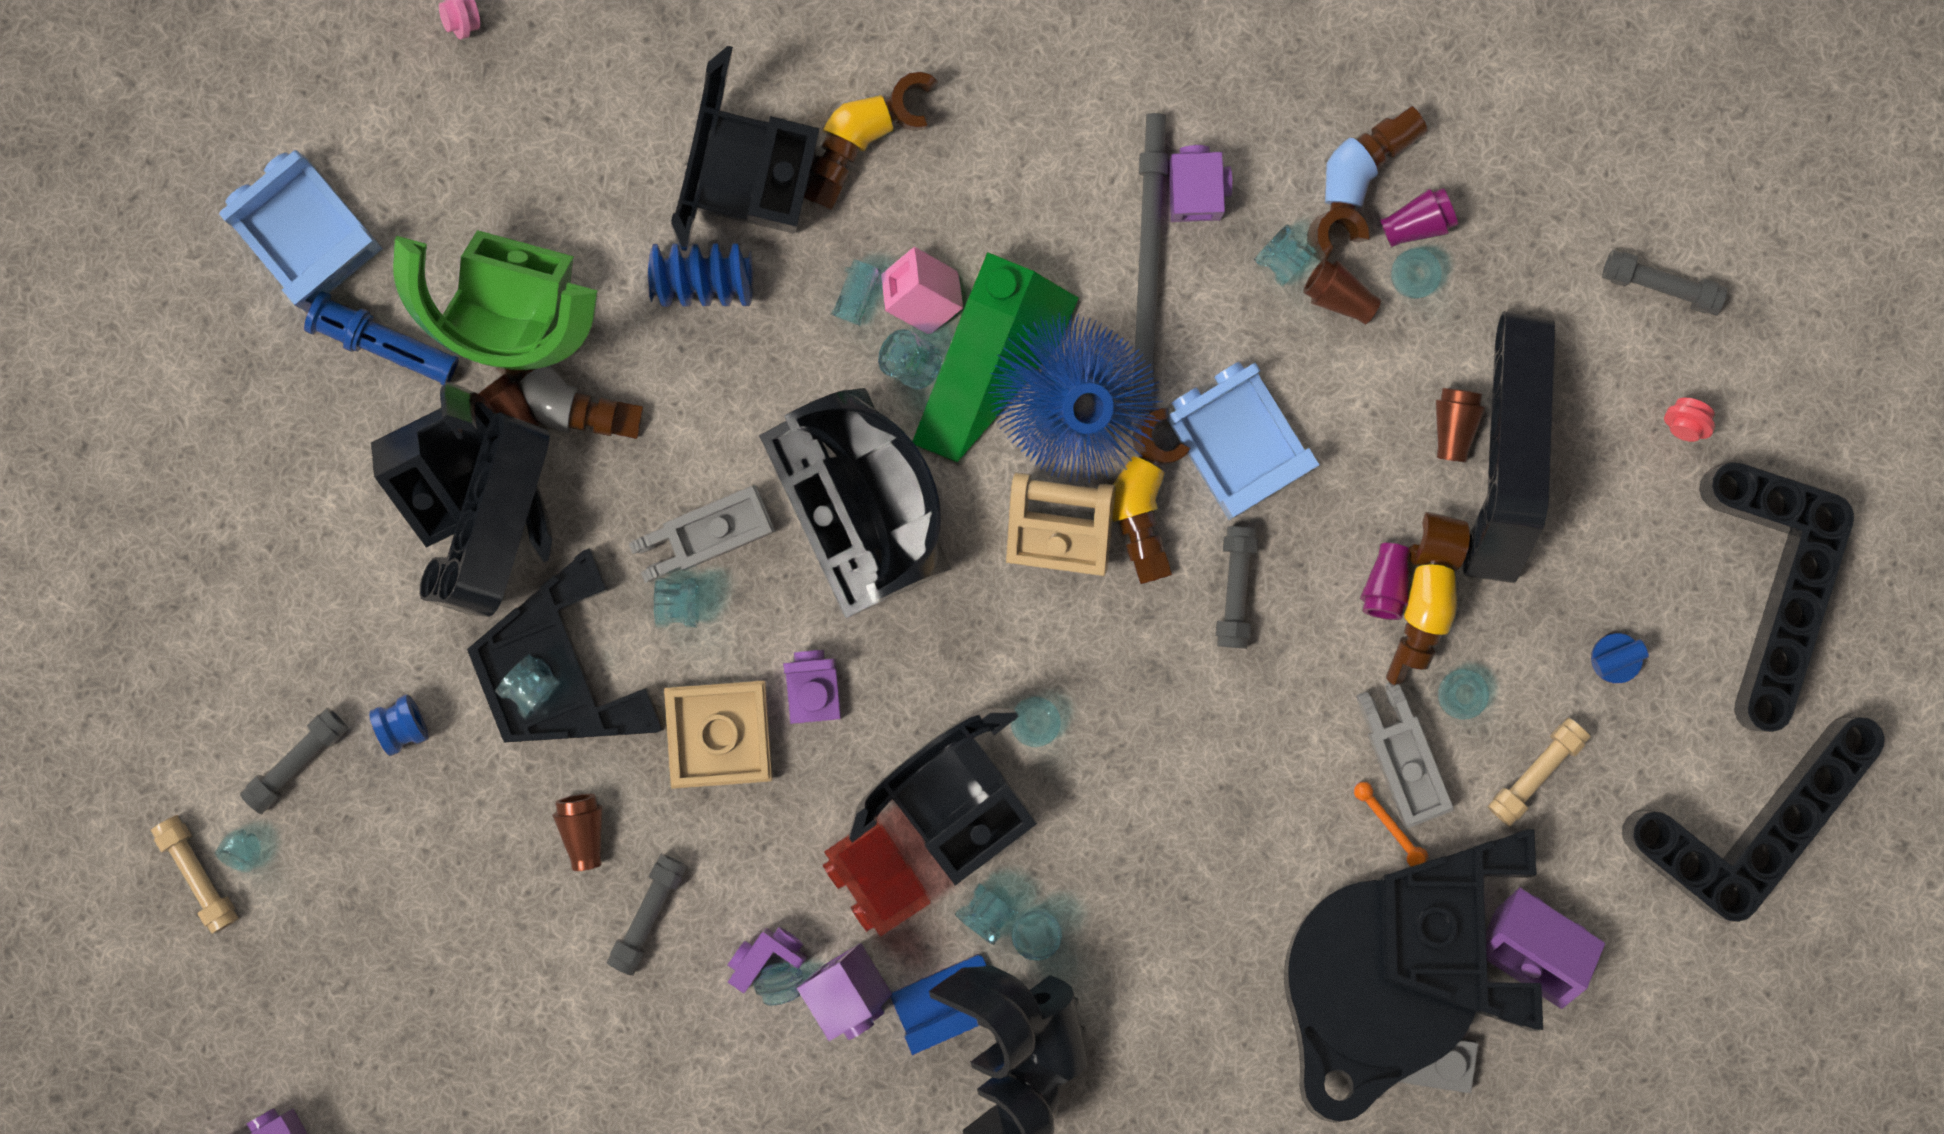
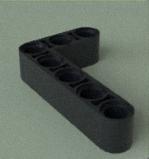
M1503 311L1500 316L1494 347L1487 496L1470 531L1469 547L1463 562L1464 576L1515 584L1544 528L1549 505L1555 347V321L1552 318Z
M1732 462L1712 468L1704 474L1699 487L1702 500L1714 510L1788 534L1734 708L1736 719L1748 730L1775 732L1787 726L1793 716L1852 530L1854 512L1850 503L1837 494L1743 463ZM1723 474L1731 476L1736 482L1737 493L1732 500L1725 498L1720 493L1718 486ZM1771 490L1779 492L1784 499V509L1779 516L1772 513L1767 505V496ZM1820 505L1827 508L1832 516V524L1827 531L1820 529L1816 524L1815 512ZM1805 553L1812 555L1817 563V572L1811 579L1805 577L1800 569V560ZM1791 600L1798 603L1802 610V619L1796 627L1790 625L1785 617V607ZM1776 648L1781 649L1787 658V666L1780 675L1772 670L1769 663L1770 655ZM1762 695L1767 697L1772 705V714L1764 723L1759 721L1754 712L1755 703Z
M1842 717L1830 723L1723 859L1673 818L1662 812L1651 810L1635 811L1626 818L1622 825L1624 843L1632 852L1708 913L1728 921L1740 922L1747 920L1757 911L1881 754L1885 741L1882 728L1875 721L1862 717ZM1853 726L1860 731L1862 736V744L1854 753L1847 748L1845 742L1846 734ZM1821 766H1825L1831 775V783L1824 792H1820L1814 783V775ZM1794 805L1799 810L1800 822L1793 831L1789 832L1784 827L1783 814L1789 806ZM1648 820H1654L1660 830L1659 838L1652 846L1646 847L1641 841L1640 829ZM1763 844L1768 849L1769 861L1766 867L1757 871L1752 865L1751 856L1754 849ZM1694 852L1699 861V868L1695 875L1686 879L1681 874L1680 861L1687 853ZM1733 884L1738 891V901L1734 907L1725 910L1720 903V893L1724 887Z

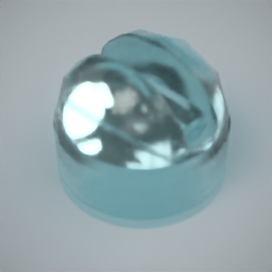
M236 829L229 832L222 839L215 851V855L227 866L248 873L252 871L259 859L261 843L254 833L246 835L244 829Z

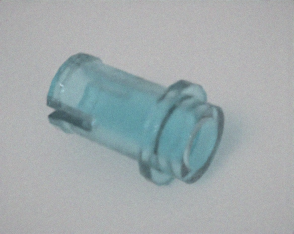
M853 259L851 267L845 266L844 272L848 274L835 307L830 314L860 326L875 285L881 286L882 281L878 279L881 270Z

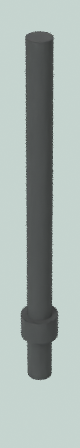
M1160 113L1146 114L1145 151L1139 154L1138 174L1143 176L1135 351L1140 350L1134 355V359L1139 356L1141 357L1134 362V366L1141 362L1143 363L1137 366L1134 372L1145 367L1147 368L1133 378L1144 375L1152 370L1154 371L1163 177L1168 176L1169 154L1164 153L1166 115ZM1153 372L1135 380L1133 384L1153 378ZM1153 379L1140 383L1139 386H1133V389L1153 384ZM1153 386L1143 388L1145 390H1137L1134 392L1141 393L1153 390ZM1151 391V392H1147V393H1151V394L1134 395V396H1142V397H1132V398L1152 397V391ZM1152 398L1136 399V400H1148V401H1132V403L1152 402ZM1132 405L1142 408H1152V405ZM1136 409L1149 413L1152 412V409ZM1132 410V412L1146 413V412H1140V411H1134V410Z

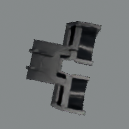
M994 966L961 968L955 974H952L929 990L930 998L977 1019L978 1025L990 1030L996 1040L995 1044L970 1062L973 1069L992 1077L977 1088L978 1095L997 1105L962 1130L963 1134H1053L1055 1130L1053 1113L1060 1103V1094L1057 1087L1079 1076L1088 1063L1083 1037L1085 1027L1080 1023L1077 1009L1079 999L1075 997L1072 986L1059 978L1049 975L1029 990L1018 978Z

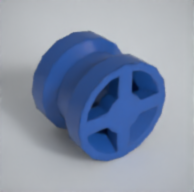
M409 694L397 698L396 704L390 708L377 707L369 712L375 735L389 756L401 752L403 745L409 742L419 744L429 739L428 730L419 708Z

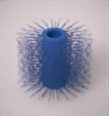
M1059 313V323L1057 319L1059 336L1054 325L1053 316L1054 332L1051 326L1056 347L1046 322L1051 343L1047 337L1042 318L1041 322L1046 339L1043 333L1042 336L1046 344L1038 329L1037 332L1041 340L1039 339L1041 344L1039 343L1038 345L1036 340L1034 339L1033 341L1031 338L1035 347L1020 336L1043 366L1012 342L1042 371L1040 372L1009 350L1007 351L1029 369L997 354L1007 364L1011 365L1010 367L1016 370L1012 371L1002 368L1007 370L1004 371L1006 372L1004 373L1005 375H994L1009 377L1010 379H999L1013 381L1014 383L999 381L1013 385L992 386H1007L1018 389H996L1007 391L988 393L1022 392L1000 393L1012 395L993 396H1024L1004 397L1015 399L997 400L1002 402L993 403L1015 402L1012 404H1002L1007 406L998 407L999 409L1025 404L1000 412L1004 414L1021 409L1016 413H1011L1012 415L1005 416L1006 418L1001 419L997 423L1018 415L1002 426L1004 427L1012 422L1021 420L1007 430L1009 431L1020 426L1009 436L1011 437L1020 432L1012 443L1024 437L1016 447L1027 441L1021 452L1029 448L1026 454L1027 457L1035 450L1030 461L1040 452L1036 465L1042 460L1041 457L1045 456L1040 469H1042L1051 456L1046 472L1057 454L1052 475L1062 458L1058 477L1068 454L1066 476L1073 447L1070 481L1077 453L1078 468L1076 481L1078 480L1079 462L1081 465L1080 453L1082 452L1083 477L1085 478V452L1088 461L1090 483V474L1092 475L1089 460V456L1091 459L1089 446L1091 448L1092 465H1094L1096 479V459L1092 446L1097 454L1101 470L1102 466L1098 452L1102 458L1107 477L1108 473L1103 456L1106 462L1107 459L1103 450L1112 468L1113 465L1109 459L1107 449L1109 450L1110 448L1112 453L1114 454L1115 452L1119 458L1113 448L1114 446L1125 457H1128L1105 427L1139 454L1108 423L1140 443V441L1118 424L1149 438L1147 434L1141 432L1142 430L1136 428L1137 426L1131 424V422L1150 427L1139 423H1145L1140 420H1160L1140 417L1136 414L1150 417L1155 416L1136 413L1131 410L1146 412L1136 409H1159L1142 408L1132 405H1153L1144 403L1163 401L1138 403L1125 401H1148L1136 399L1157 398H1125L1142 397L1134 396L1140 394H1151L1147 393L1151 391L1141 393L1134 391L1145 390L1143 388L1156 384L1153 383L1140 388L1123 390L1131 386H1139L1140 383L1150 380L1147 379L1129 384L1153 372L1152 370L1144 375L1133 378L1147 368L1145 367L1139 371L1127 374L1143 363L1141 362L1129 368L1133 361L1136 362L1141 357L1139 356L1130 361L1140 349L1124 358L1133 346L1122 353L1129 341L1120 347L1124 339L1123 337L1114 344L1118 336L1117 333L1109 342L1113 330L1104 338L1107 327L1098 338L1101 325L1092 340L1095 323L1087 336L1090 319L1081 340L1084 317L1081 321V328L1079 327V337L1076 345V326L1079 314L1076 318V324L1074 323L1072 341V314L1071 320H1069V330L1067 326L1068 340L1064 316L1063 340ZM1061 337H1062L1063 344H1064V347H1065V355H1064V352H1063V346H1062ZM1084 440H1085V444H1086L1087 454H1086V451H1085V448H1084Z

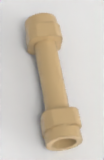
M1567 718L1551 733L1550 738L1554 741L1509 790L1502 788L1487 806L1507 826L1511 827L1528 810L1524 803L1568 755L1576 756L1591 738L1586 730L1571 718Z
M175 815L152 828L150 831L155 838L154 841L161 853L169 851L203 910L197 914L204 926L208 927L211 934L237 921L239 918L234 911L235 907L229 897L220 898L187 842L192 835L179 816Z

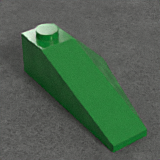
M987 252L912 442L922 449L958 463L996 419V415L1000 414L1004 409L996 410V408L1006 406L1002 404H1008L1009 401L998 404L993 403L1002 402L997 400L1013 399L1004 397H1014L993 396L1012 395L1000 393H1018L1017 391L988 393L1007 391L996 389H1018L1007 386H992L1013 385L999 381L1014 383L1013 381L999 379H1010L1009 377L994 375H1005L1004 373L1006 372L1001 371L1004 370L1002 368L1012 371L1016 370L1010 367L1011 365L1007 364L997 354L1029 369L1007 351L1009 350L1038 370L1039 367L1012 342L1042 365L1020 336L1035 347L1026 330L1029 329L1031 334L1033 332L1036 338L1038 336L1041 340L1037 332L1038 329L1046 344L1042 336L1043 333L1046 339L1041 322L1042 318L1047 337L1051 343L1046 322L1056 347L1051 330L1052 326L1054 332L1052 316L1059 336L1057 319L1059 323L1060 313L1061 333L1064 336V316L1065 328L1067 329L1071 314L1074 312L1079 297L1033 270Z

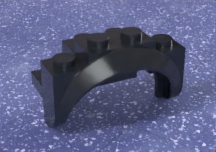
M866 388L838 391L814 400L784 415L785 422L759 435L845 618L855 616L897 594L909 591L951 570V566L940 545L941 509L931 471L924 457L906 433L893 421L875 409ZM823 442L834 452L836 457H829ZM878 550H881V564L875 553Z

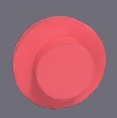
M1686 397L1677 399L1675 405L1669 407L1664 416V421L1670 427L1671 433L1684 441L1696 442L1699 439L1709 438L1715 429L1713 421L1715 413L1713 409L1697 399Z

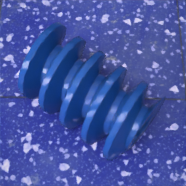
M733 243L728 258H723L719 245L713 244L708 258H703L699 245L693 244L688 258H683L679 245L672 244L668 258H663L658 244H652L648 262L651 303L653 302L655 293H657L662 307L671 306L675 293H677L682 307L691 305L695 292H697L701 305L710 306L715 292H717L722 306H730L735 292H737L742 306H750L753 294L752 253L750 251L748 258H743L738 243Z

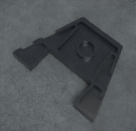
M590 548L580 552L573 558L574 560L540 586V589L523 604L513 609L467 648L504 743L658 733L664 730L648 688L600 707L596 702L561 614V610L609 591L594 552Z
M1526 829L1458 853L1384 875L1381 878L1384 981L1528 1031L1543 1030L1541 983L1488 982L1484 877L1532 878L1536 876L1535 829Z

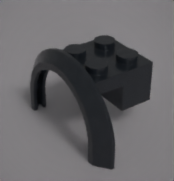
M726 46L707 63L704 89L690 155L676 211L671 219V228L682 251H687L697 211L795 234L820 128L770 116L768 123L721 111L732 57V46Z
M452 382L444 384L440 389L441 408L371 442L374 478L426 548L454 535L485 431L491 419L497 414L489 402L480 394ZM537 486L526 523L530 543L541 559L546 562L549 560L553 539L547 510Z
M1013 708L982 709L954 724L912 754L883 778L858 804L849 832L851 842L853 843L877 825V817L893 799L923 838L924 846L956 886L1034 827L1037 823L1033 814L975 739V737L989 731L996 735L1019 717L1017 712Z

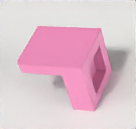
M915 246L881 274L885 311L926 334L936 331L963 309L958 272Z

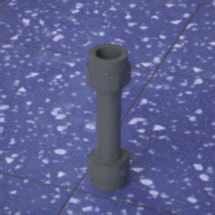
M1613 249L1610 251L1602 272V278L1610 280L1611 283L1625 287L1632 282L1692 302L1691 309L1717 316L1721 311L1727 296V287L1705 278L1696 283L1637 263L1638 256Z
M1227 526V533L1223 540V552H1229L1230 557L1224 621H1217L1215 636H1218V647L1247 649L1248 639L1251 637L1252 624L1244 623L1250 554H1258L1259 539H1256V528Z
M326 708L320 715H317L307 725L310 732L265 776L256 775L246 785L240 796L249 807L257 813L263 814L282 797L279 790L324 745L332 747L348 730V726L334 711Z
M660 854L649 875L653 881L624 939L616 941L606 962L609 966L622 973L634 976L646 953L641 948L670 890L678 889L688 867L687 865L668 855Z

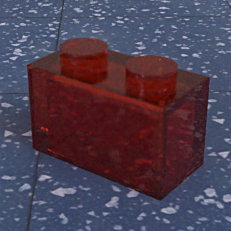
M878 817L877 825L853 843L849 839L848 834L824 851L829 860L822 864L823 868L838 889L845 885L857 901L850 908L866 932L875 928L881 937L929 905L932 901V898Z

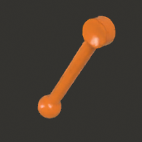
M1368 782L1356 784L1354 787L1355 797L1359 801H1365L1407 852V863L1409 866L1412 867L1427 862L1429 859L1427 851L1421 847H1415L1373 796L1372 785Z

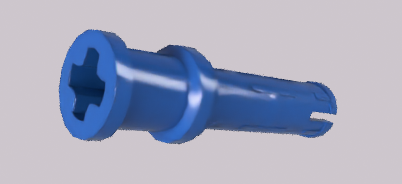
M321 291L314 299L305 320L304 331L314 335L319 332L343 343V348L350 352H358L362 348L399 366L440 382L441 385L451 381L458 366L459 357L451 356L412 337L374 322V316L370 315L369 311L363 308L355 311L331 300V295L324 291Z

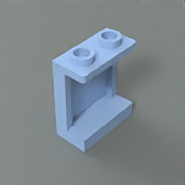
M294 150L290 154L285 152L272 159L264 169L266 174L253 185L246 184L232 192L226 199L225 203L227 206L219 212V215L238 232L284 287L282 291L291 302L307 312L321 291L329 294L383 248L311 162L299 151Z
M1239 361L1214 377L1218 385L1202 395L1196 387L1172 402L1176 411L1172 412L1167 419L1180 442L1191 448L1188 451L1189 457L1228 520H1231L1319 466L1311 450L1303 448L1259 376L1261 370L1256 362L1244 369Z

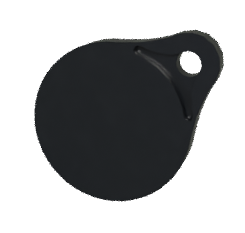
M1369 880L1351 884L1327 896L1303 918L1291 938L1284 965V988L1298 1041L1300 1061L1299 1087L1304 1104L1312 1114L1321 1120L1337 1123L1353 1120L1364 1113L1376 1099L1399 1081L1437 1062L1454 1049L1468 1031L1476 1012L1384 981L1381 880ZM1332 1071L1341 1072L1349 1081V1093L1345 1099L1340 1101L1330 1097L1325 1090V1076Z

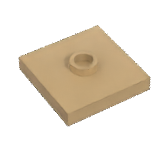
M766 681L664 688L671 789L773 781Z

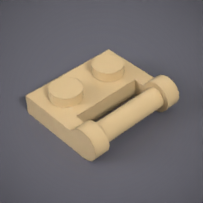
M1015 473L1011 485L1006 563L1105 576L1109 562L1112 514L1116 494L1115 485L1100 483L1098 488L1032 480L1031 474ZM1029 500L1095 508L1094 520L1028 511Z

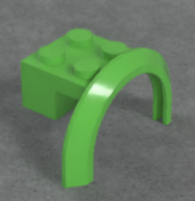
M477 230L461 255L458 290L442 315L434 304L426 284L425 262L427 244L396 236L393 275L399 297L415 322L435 341L450 351L486 366L509 370H530L547 367L568 358L587 338L594 320L598 290L571 283L574 256Z

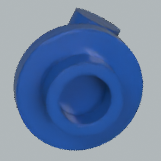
M1614 633L1606 635L1597 641L1591 653V663L1596 674L1604 681L1609 683H1625L1639 673L1643 660L1648 658L1649 654L1641 639L1635 641L1628 635Z

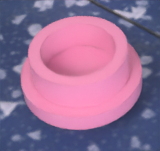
M444 0V2L439 3L440 18L447 32L453 31L456 37L461 40L468 38L470 32L479 30L480 17L475 0Z

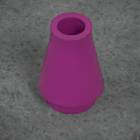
M1429 188L1390 216L1380 220L1390 247L1448 235V229L1459 225L1453 206L1444 188L1432 192Z
M1395 543L1380 544L1378 556L1360 596V600L1364 602L1363 613L1385 620L1402 619L1404 609L1407 608L1409 601L1408 558L1410 549L1408 547Z

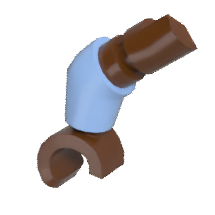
M1413 106L1393 120L1390 118L1383 119L1372 127L1371 136L1364 133L1357 139L1348 138L1331 155L1326 164L1325 203L1331 205L1330 211L1318 216L1310 224L1307 232V245L1311 254L1320 261L1328 259L1334 249L1328 235L1330 226L1333 223L1341 224L1347 229L1350 241L1361 243L1369 240L1368 225L1358 211H1355V208H1362L1369 182L1378 175L1377 169L1386 163L1385 156L1395 157L1427 133L1428 129L1423 117Z

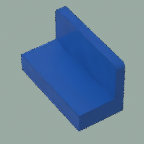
M975 955L892 992L891 1000L905 1030L904 1037L912 1055L980 1026L977 1023V1019L930 998L929 990L952 974H955L961 968L987 966L982 955Z

